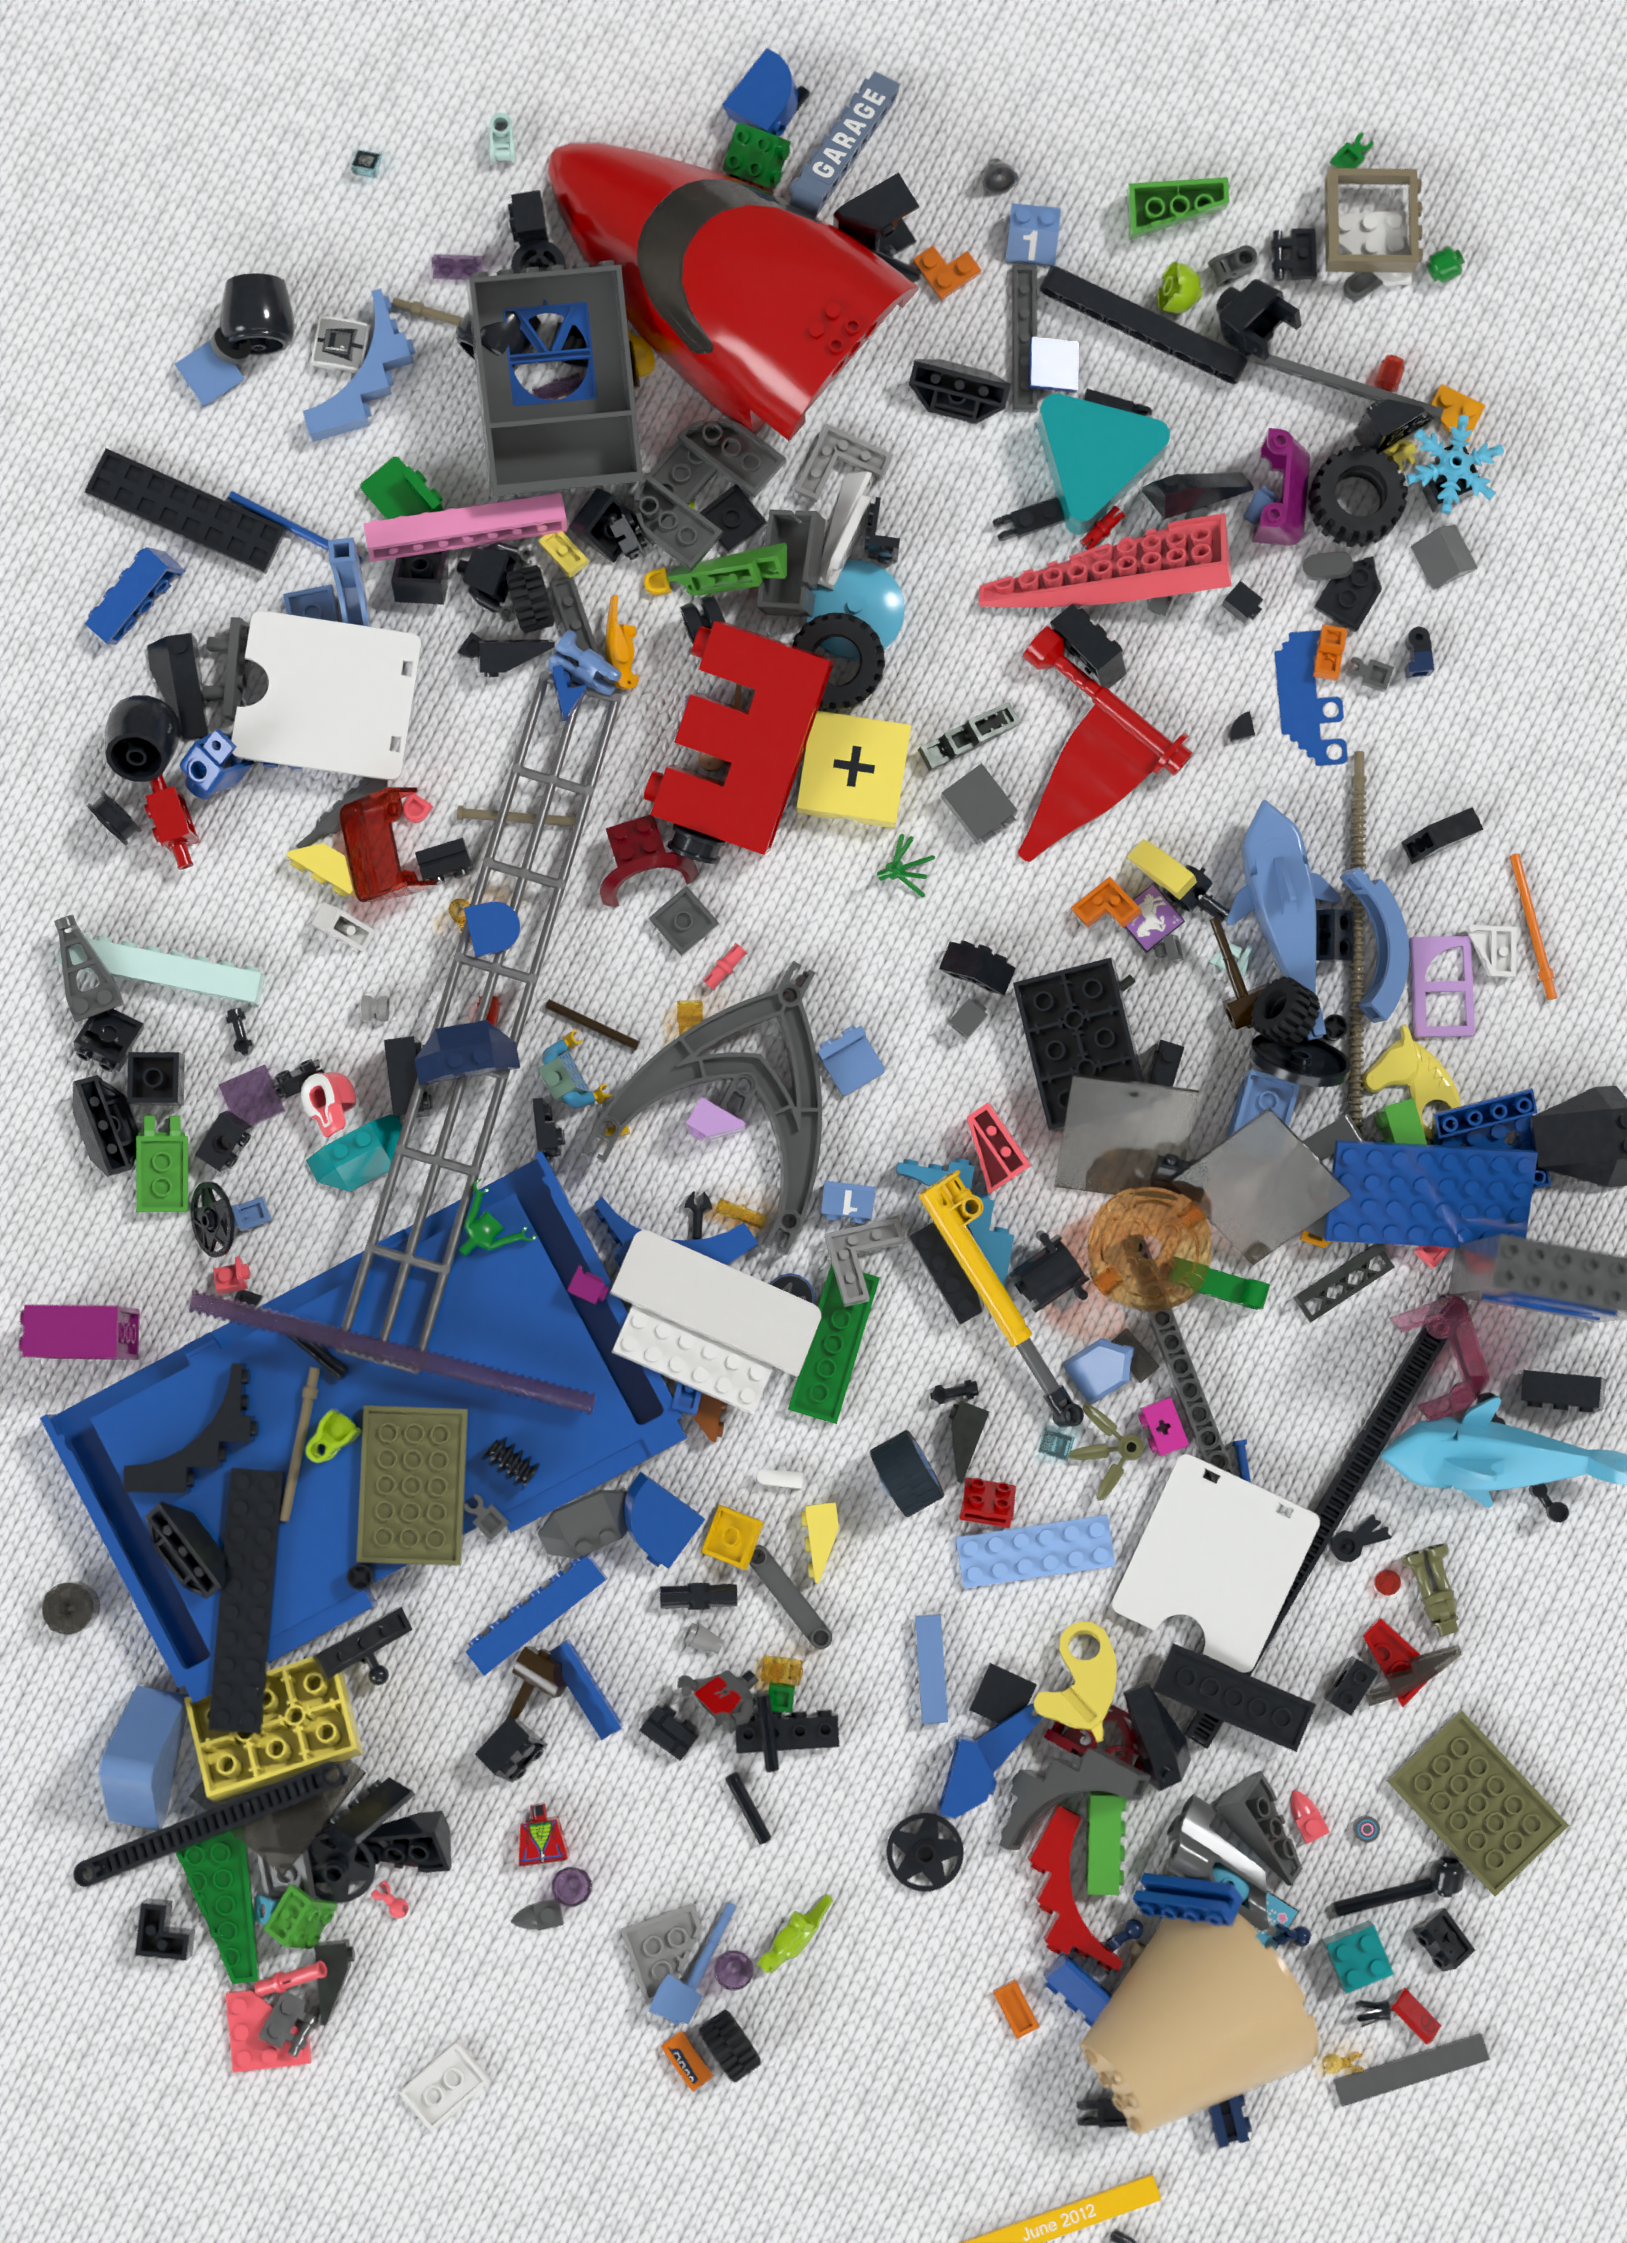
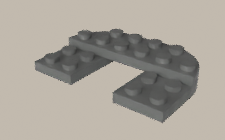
M718 418V421L708 422L701 420L685 428L677 436L678 440L649 474L645 472L643 481L638 483L635 492L636 519L644 537L653 546L655 544L691 572L723 536L721 529L689 506L694 498L718 471L755 498L786 462V457L749 429L727 419Z

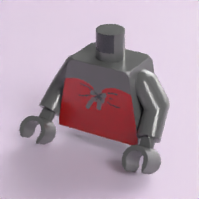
M727 1670L715 1676L694 1680L690 1676L682 1675L678 1679L677 1687H682L681 1693L684 1696H689L693 1690L695 1697L702 1707L715 1718V1726L722 1725V1731L732 1734L739 1725L750 1721L757 1702L750 1689L759 1680L750 1670H747L739 1679Z

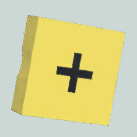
M818 711L806 745L797 813L830 819L846 818L862 824L896 828L911 725Z

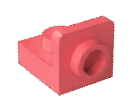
M240 1256L235 1257V1264L213 1269L215 1290L218 1295L248 1289L247 1279L251 1278L248 1264L243 1263Z

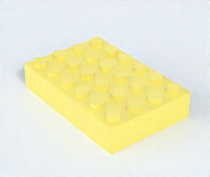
M313 1657L267 1671L262 1733L208 1730L211 1694L195 1703L192 1702L190 1696L184 1698L207 1798L214 1802L282 1781L326 1762L345 1761L364 1754L343 1671L324 1680Z

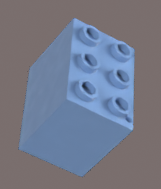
M1252 1069L1243 1075L1223 1148L1270 1162L1280 1158L1300 1084L1288 1082Z

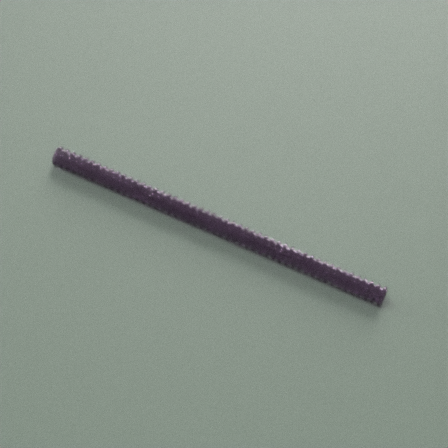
M199 1290L193 1291L188 1309L191 1313L197 1311L199 1315L205 1313L206 1317L213 1315L214 1319L221 1317L222 1321L228 1319L230 1323L234 1321L238 1325L244 1323L245 1327L252 1325L253 1329L259 1327L261 1331L267 1329L269 1333L274 1331L277 1332V1335L283 1333L285 1337L293 1336L295 1340L301 1338L303 1342L309 1340L311 1344L313 1342H317L319 1346L325 1344L326 1348L333 1346L334 1350L341 1348L342 1352L348 1350L350 1354L356 1352L357 1356L364 1354L365 1358L372 1356L373 1360L379 1358L381 1362L387 1360L389 1364H393V1362L397 1363V1366L403 1364L405 1368L409 1366L413 1367V1370L418 1368L423 1373L426 1370L431 1375L434 1372L437 1373L436 1376L444 1375L446 1379L449 1376L454 1381L457 1378L462 1383L465 1380L470 1385L476 1383L477 1387L484 1385L485 1389L492 1387L493 1391L499 1389L501 1393L507 1391L508 1395H511V1393H515L516 1397L523 1395L524 1399H527V1397H530L532 1401L538 1399L539 1403L546 1401L547 1405L554 1403L555 1407L561 1405L563 1409L569 1407L571 1411L575 1409L579 1410V1413L585 1411L586 1415L592 1413L596 1400L595 1393L588 1394L587 1390H584V1392H580L579 1388L572 1390L571 1386L565 1388L564 1384H560V1386H557L556 1382L549 1384L548 1380L542 1382L540 1378L534 1380L532 1376L528 1378L524 1377V1374L518 1376L516 1375L517 1372L511 1374L509 1370L503 1372L501 1368H497V1370L493 1369V1366L487 1368L485 1364L480 1366L475 1361L472 1364L467 1359L465 1362L461 1361L459 1357L456 1360L451 1355L450 1357H445L446 1354L444 1353L437 1355L438 1352L430 1353L428 1349L422 1351L421 1347L414 1349L413 1345H410V1347H406L405 1343L398 1345L397 1341L391 1343L390 1339L383 1341L382 1337L375 1339L374 1335L368 1337L366 1333L360 1335L358 1331L354 1333L350 1332V1329L344 1331L342 1327L335 1328V1325L329 1327L324 1322L321 1325L316 1320L313 1323L308 1318L307 1320H303L301 1316L295 1318L293 1314L287 1316L285 1312L279 1314L278 1310L271 1312L270 1308L263 1310L262 1306L255 1308L254 1304H251V1306H248L247 1302L240 1304L239 1300L232 1302L231 1298L225 1300L223 1296L217 1298L215 1294L209 1296L207 1292L199 1293Z

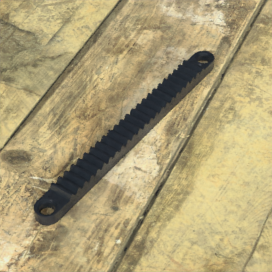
M337 1760L326 1762L81 1861L74 1868V1880L82 1887L97 1885L243 1825L250 1824L253 1821L260 1820L263 1817L270 1816L344 1785L349 1778V1769L345 1763ZM333 1766L337 1767L340 1771V1777L336 1782L332 1781L329 1777V1770ZM86 1866H89L93 1871V1877L89 1881L83 1876V1870Z

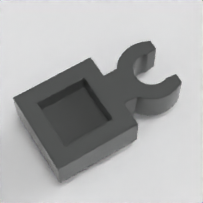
M1352 657L1350 663L1356 664L1358 670L1352 671L1348 669L1346 675L1351 678L1363 677L1362 685L1385 692L1394 667L1370 659L1368 665H1365L1360 658Z
M475 1494L474 1498L478 1501V1507L471 1508L466 1503L464 1508L467 1512L478 1516L473 1523L491 1541L510 1522L493 1504L486 1508L484 1506V1499L479 1494Z

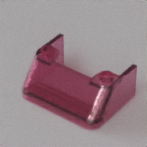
M1450 1295L1390 1317V1322L1402 1333L1426 1325L1427 1331L1432 1337L1436 1339L1449 1337L1463 1381L1455 1384L1450 1389L1449 1394L1417 1405L1419 1411L1430 1421H1433L1472 1405L1489 1384L1490 1376L1466 1302L1457 1295Z

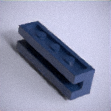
M1243 2094L1208 2107L1215 2140L1219 2148L1227 2147L1230 2142L1234 2141L1239 2143L1250 2141L1248 2133L1252 2132L1249 2117H1244L1242 2107L1246 2106Z

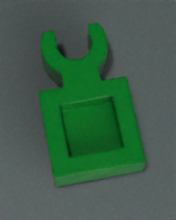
M1361 132L1356 136L1354 145L1352 146L1347 141L1331 158L1330 164L1335 168H1358L1366 158L1362 154L1368 153L1374 142L1370 141L1368 145H1362L1360 141L1364 133Z

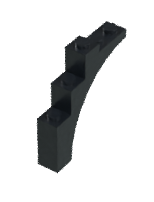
M231 1363L229 1385L223 1403L212 1422L199 1437L182 1450L164 1459L147 1464L124 1466L123 1492L190 1493L191 1488L195 1487L196 1481L195 1472H192V1467H223V1462L227 1461V1447L223 1446L224 1441H255V1436L258 1437L259 1421H255V1416L245 1415V1410H249L250 1405L249 1395H246V1384L250 1383V1369H247V1364Z

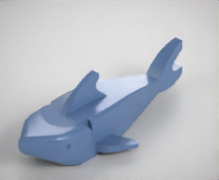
M1263 800L1242 841L1241 853L1246 886L1236 894L1227 918V924L1232 926L1254 911L1259 927L1283 977L1293 978L1316 995L1315 899L1339 903L1341 896L1322 876L1310 871L1304 841L1297 826L1267 800ZM1321 1007L1318 1010L1319 1017L1315 1021L1314 1028L1312 1027L1310 1034L1305 1036L1307 1041L1322 1038L1326 1034Z

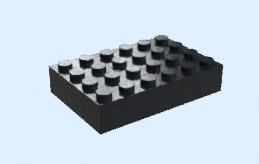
M1110 957L1013 983L1048 1130L1056 1131L1150 1107L1114 959Z

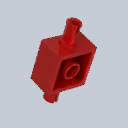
M162 773L158 778L149 781L153 793L145 796L147 804H144V808L148 818H152L155 827L152 828L155 840L160 842L162 847L165 846L169 851H173L178 869L183 870L194 865L187 846L198 843L199 839L184 795L174 786L167 788Z

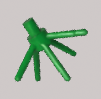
M900 834L894 859L886 864L885 869L877 872L878 879L883 881L887 878L892 880L899 878L919 896L925 897V893L906 877L926 879L927 875L905 872V870L935 859V856L931 855L903 864L901 858L914 838L910 836L902 847L904 834Z

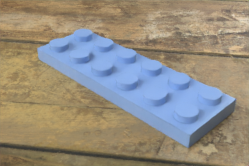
M1108 1515L956 1537L963 1588L1115 1566Z

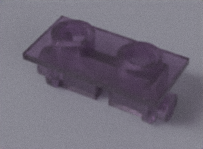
M434 254V257H432L433 279L467 280L472 278L471 275L474 272H483V256Z

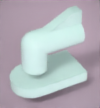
M1228 943L1232 955L1240 959L1243 948ZM1250 945L1246 948L1238 964L1243 979H1245L1248 962L1254 950V947ZM1220 952L1211 959L1210 964L1222 970L1226 969Z

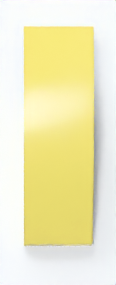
M1142 839L1126 856L1129 861L1159 886L1166 888L1179 900L1197 883L1194 874L1145 839Z

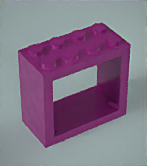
M24 1305V1310L20 1312V1325L23 1326V1336L19 1338V1351L22 1352V1357L138 1360L140 1309L122 1306Z

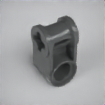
M1244 245L1212 258L1207 264L1215 273L1217 286L1227 285L1235 279L1250 274L1255 268L1257 252L1253 247ZM1246 256L1250 258L1251 262L1243 264L1239 258Z

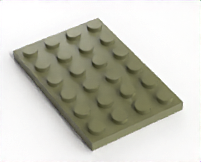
M364 1405L357 1562L462 1565L468 1409Z
M1459 1710L1386 1780L1495 1897L1569 1826L1462 1710Z

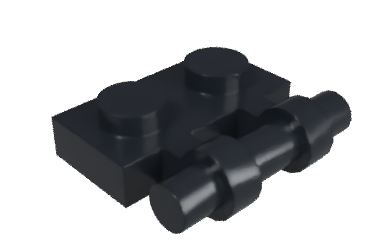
M1316 228L1291 229L1290 238H1283L1282 230H1274L1273 240H1271V250H1273L1274 255L1271 268L1274 272V280H1284V271L1291 270V280H1316ZM1284 249H1290V260L1283 259Z

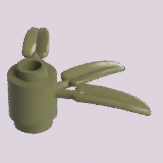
M1085 1404L1083 1405V1411L1087 1417L1107 1436L1113 1434L1119 1441L1116 1447L1108 1448L1107 1444H1097L1077 1448L1069 1453V1458L1072 1460L1107 1458L1109 1452L1116 1451L1122 1456L1118 1464L1111 1465L1098 1488L1096 1498L1101 1501L1110 1494L1122 1477L1124 1469L1121 1467L1126 1459H1138L1144 1451V1444L1136 1435L1126 1434L1121 1436L1116 1431L1117 1425L1095 1407ZM1133 1442L1136 1445L1134 1452L1127 1451L1126 1446L1128 1443Z

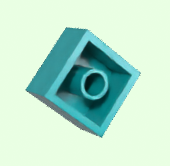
M1366 1921L1322 1939L1340 1987L1346 1994L1394 1975L1375 1925L1372 1922Z

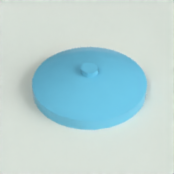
M847 560L833 590L818 584L817 590H812L816 595L813 617H806V622H810L819 615L833 612L856 616L868 623L878 634L884 650L894 642L901 630L905 611L901 589L895 579L885 569L874 563L862 560ZM832 637L820 644L824 650L832 655L843 659L860 660L858 649L846 638Z

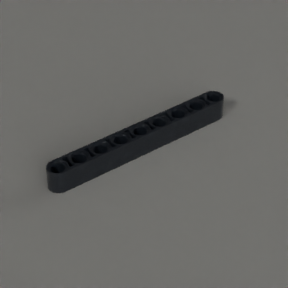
M1051 266L1039 288L1047 297L1227 383L1237 384L1248 363V359L1244 355L1060 267Z

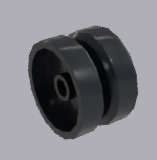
M712 593L700 598L699 604L702 615H700L696 605L691 602L679 607L684 620L685 630L692 644H694L697 632L701 626L712 629L714 621L725 622Z

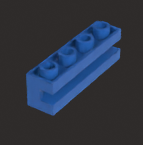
M1143 1873L1140 1880L1145 1890H1136L1132 1898L1140 1912L1146 1916H1163L1171 1920L1176 1918L1185 1919L1193 1923L1198 1921L1209 1922L1215 1926H1232L1243 1901L1233 1884Z

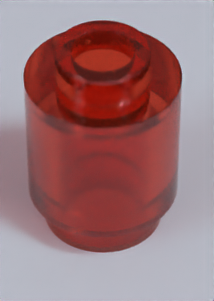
M1387 355L1385 360L1381 361L1374 385L1389 392H1397L1405 370L1404 360L1395 355Z

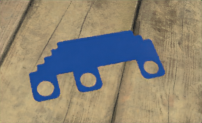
M1321 630L1290 632L1289 641L1282 643V650L1274 652L1282 734H1289L1290 741L1292 742L1297 741L1299 749L1307 751L1308 758H1315L1316 766L1344 764L1348 759L1346 741L1344 739L1321 740L1320 723L1340 722L1344 718L1341 698H1317L1316 679L1313 677V656H1316L1317 639L1320 636ZM1328 702H1334L1339 708L1338 714L1333 718H1329L1323 713V706ZM1331 744H1338L1343 750L1342 756L1337 760L1330 759L1327 755V748Z

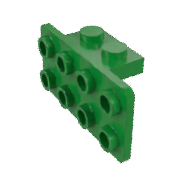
M397 456L392 457L360 484L362 492L386 520L399 516L420 515L424 512L444 511L441 505L442 497L434 488L429 490L424 484L427 480L418 469L414 472L410 466L407 467Z

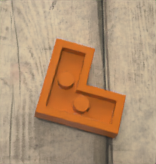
M933 245L913 258L914 265L921 271L922 276L941 301L980 275L982 271L968 251L949 264L944 261Z
M1108 877L1071 907L1073 913L1087 928L1106 913L1124 928L1142 913L1141 908L1111 877Z

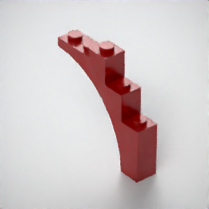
M1057 1803L1028 1856V1860L1032 1862L1030 1867L1042 1874L1046 1871L1049 1872L1036 1896L1037 1902L1040 1903L1038 1907L1051 1915L1054 1911L1057 1912L1043 1937L1044 1941L1048 1943L1046 1947L1058 1955L1061 1952L1068 1955L1072 1946H1074V1951L1085 1958L1091 1955L1098 1959L1097 1964L1108 1971L1114 1968L1119 1971L1123 1964L1122 1958L1105 1947L1090 1932L1081 1918L1073 1899L1070 1883V1854L1073 1839L1082 1818L1080 1815Z

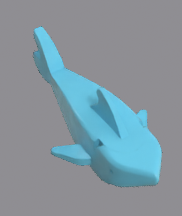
M1494 1396L1469 1408L1463 1415V1418L1438 1417L1430 1421L1418 1422L1407 1429L1381 1453L1383 1460L1412 1483L1425 1487L1446 1489L1454 1486L1455 1490H1462L1466 1495L1488 1508L1493 1506V1500L1489 1491L1532 1486L1587 1474L1609 1483L1627 1485V1454L1613 1450H1587L1524 1429L1491 1422L1501 1404L1499 1396Z

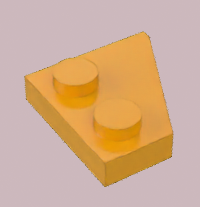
M1443 384L1440 385L1431 405L1444 409L1440 420L1447 432L1450 431L1451 434L1450 427L1453 426L1457 429L1459 415L1469 417L1466 431L1472 430L1473 432L1486 406Z

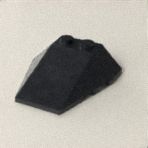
M1617 1086L1590 1088L1577 1096H1573L1558 1105H1554L1530 1117L1533 1150L1538 1153L1536 1168L1562 1176L1574 1177L1579 1181L1591 1182L1603 1188L1627 1186V1098Z

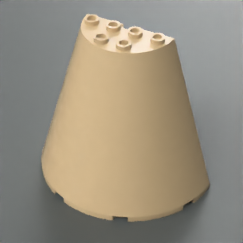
M1238 1913L1232 1926H1215L1209 1922L1198 1921L1193 1923L1185 1919L1176 1918L1171 1920L1165 1918L1079 2044L1084 2051L1083 2057L1097 2071L1099 2082L1105 2088L1110 2087L1112 2089L1114 2105L1120 2111H1123L1128 2119L1127 2124L1129 2128L1138 2135L1303 2070L1313 2062L1312 2059L1318 2054V2030L1313 2014L1307 2016L1302 2003L1307 1999L1302 1989L1272 1946L1265 1948L1260 1940L1255 1937L1259 1932Z

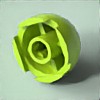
M1172 262L1166 268L1161 278L1166 281L1163 289L1161 287L1158 288L1157 306L1165 312L1178 314L1187 312L1196 302L1200 301L1202 288H1200L1199 275L1192 267L1184 263Z

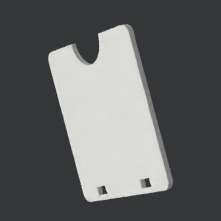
M255 612L251 617L245 659L257 663L265 670L269 686L265 696L259 702L246 707H237L231 740L237 747L233 751V755L241 759L389 781L397 780L402 774L420 658L421 640L419 636L413 633L275 612ZM403 662H412L410 677L402 675ZM392 737L400 738L398 752L390 751Z
M1183 1454L1178 1458L1113 1598L1112 1607L1118 1614L1154 1631L1170 1616L1188 1615L1194 1618L1204 1631L1205 1647L1202 1654L1240 1672H1249L1256 1664L1319 1528V1517L1316 1513L1193 1455ZM1205 1469L1220 1475L1217 1483L1203 1478ZM1278 1503L1294 1510L1290 1518L1276 1512Z

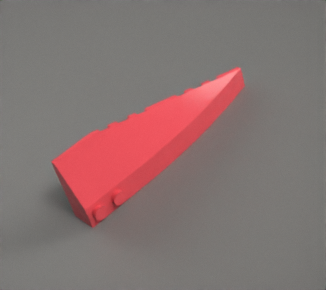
M1222 513L1174 521L1167 524L1168 528L1159 531L1153 528L1145 531L1146 535L1135 539L1129 536L1121 539L1114 546L1107 543L1071 555L1068 561L1058 564L1056 560L1047 563V568L1035 572L1033 568L1023 571V574L1014 579L1008 576L980 585L979 605L983 607L1070 606L1073 603L1075 606L1151 599L1232 586L1226 515Z

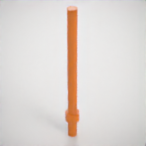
M1516 853L1510 855V860L1540 970L1537 972L1540 982H1543L1547 1001L1557 999L1553 983L1555 978L1553 969L1549 968L1520 854Z

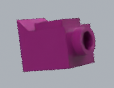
M579 1265L567 1291L597 1305L598 1301H604L609 1288L603 1284L604 1280L589 1272H586L584 1275L582 1267Z

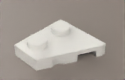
M1466 926L1469 937L1488 977H1516L1517 927Z

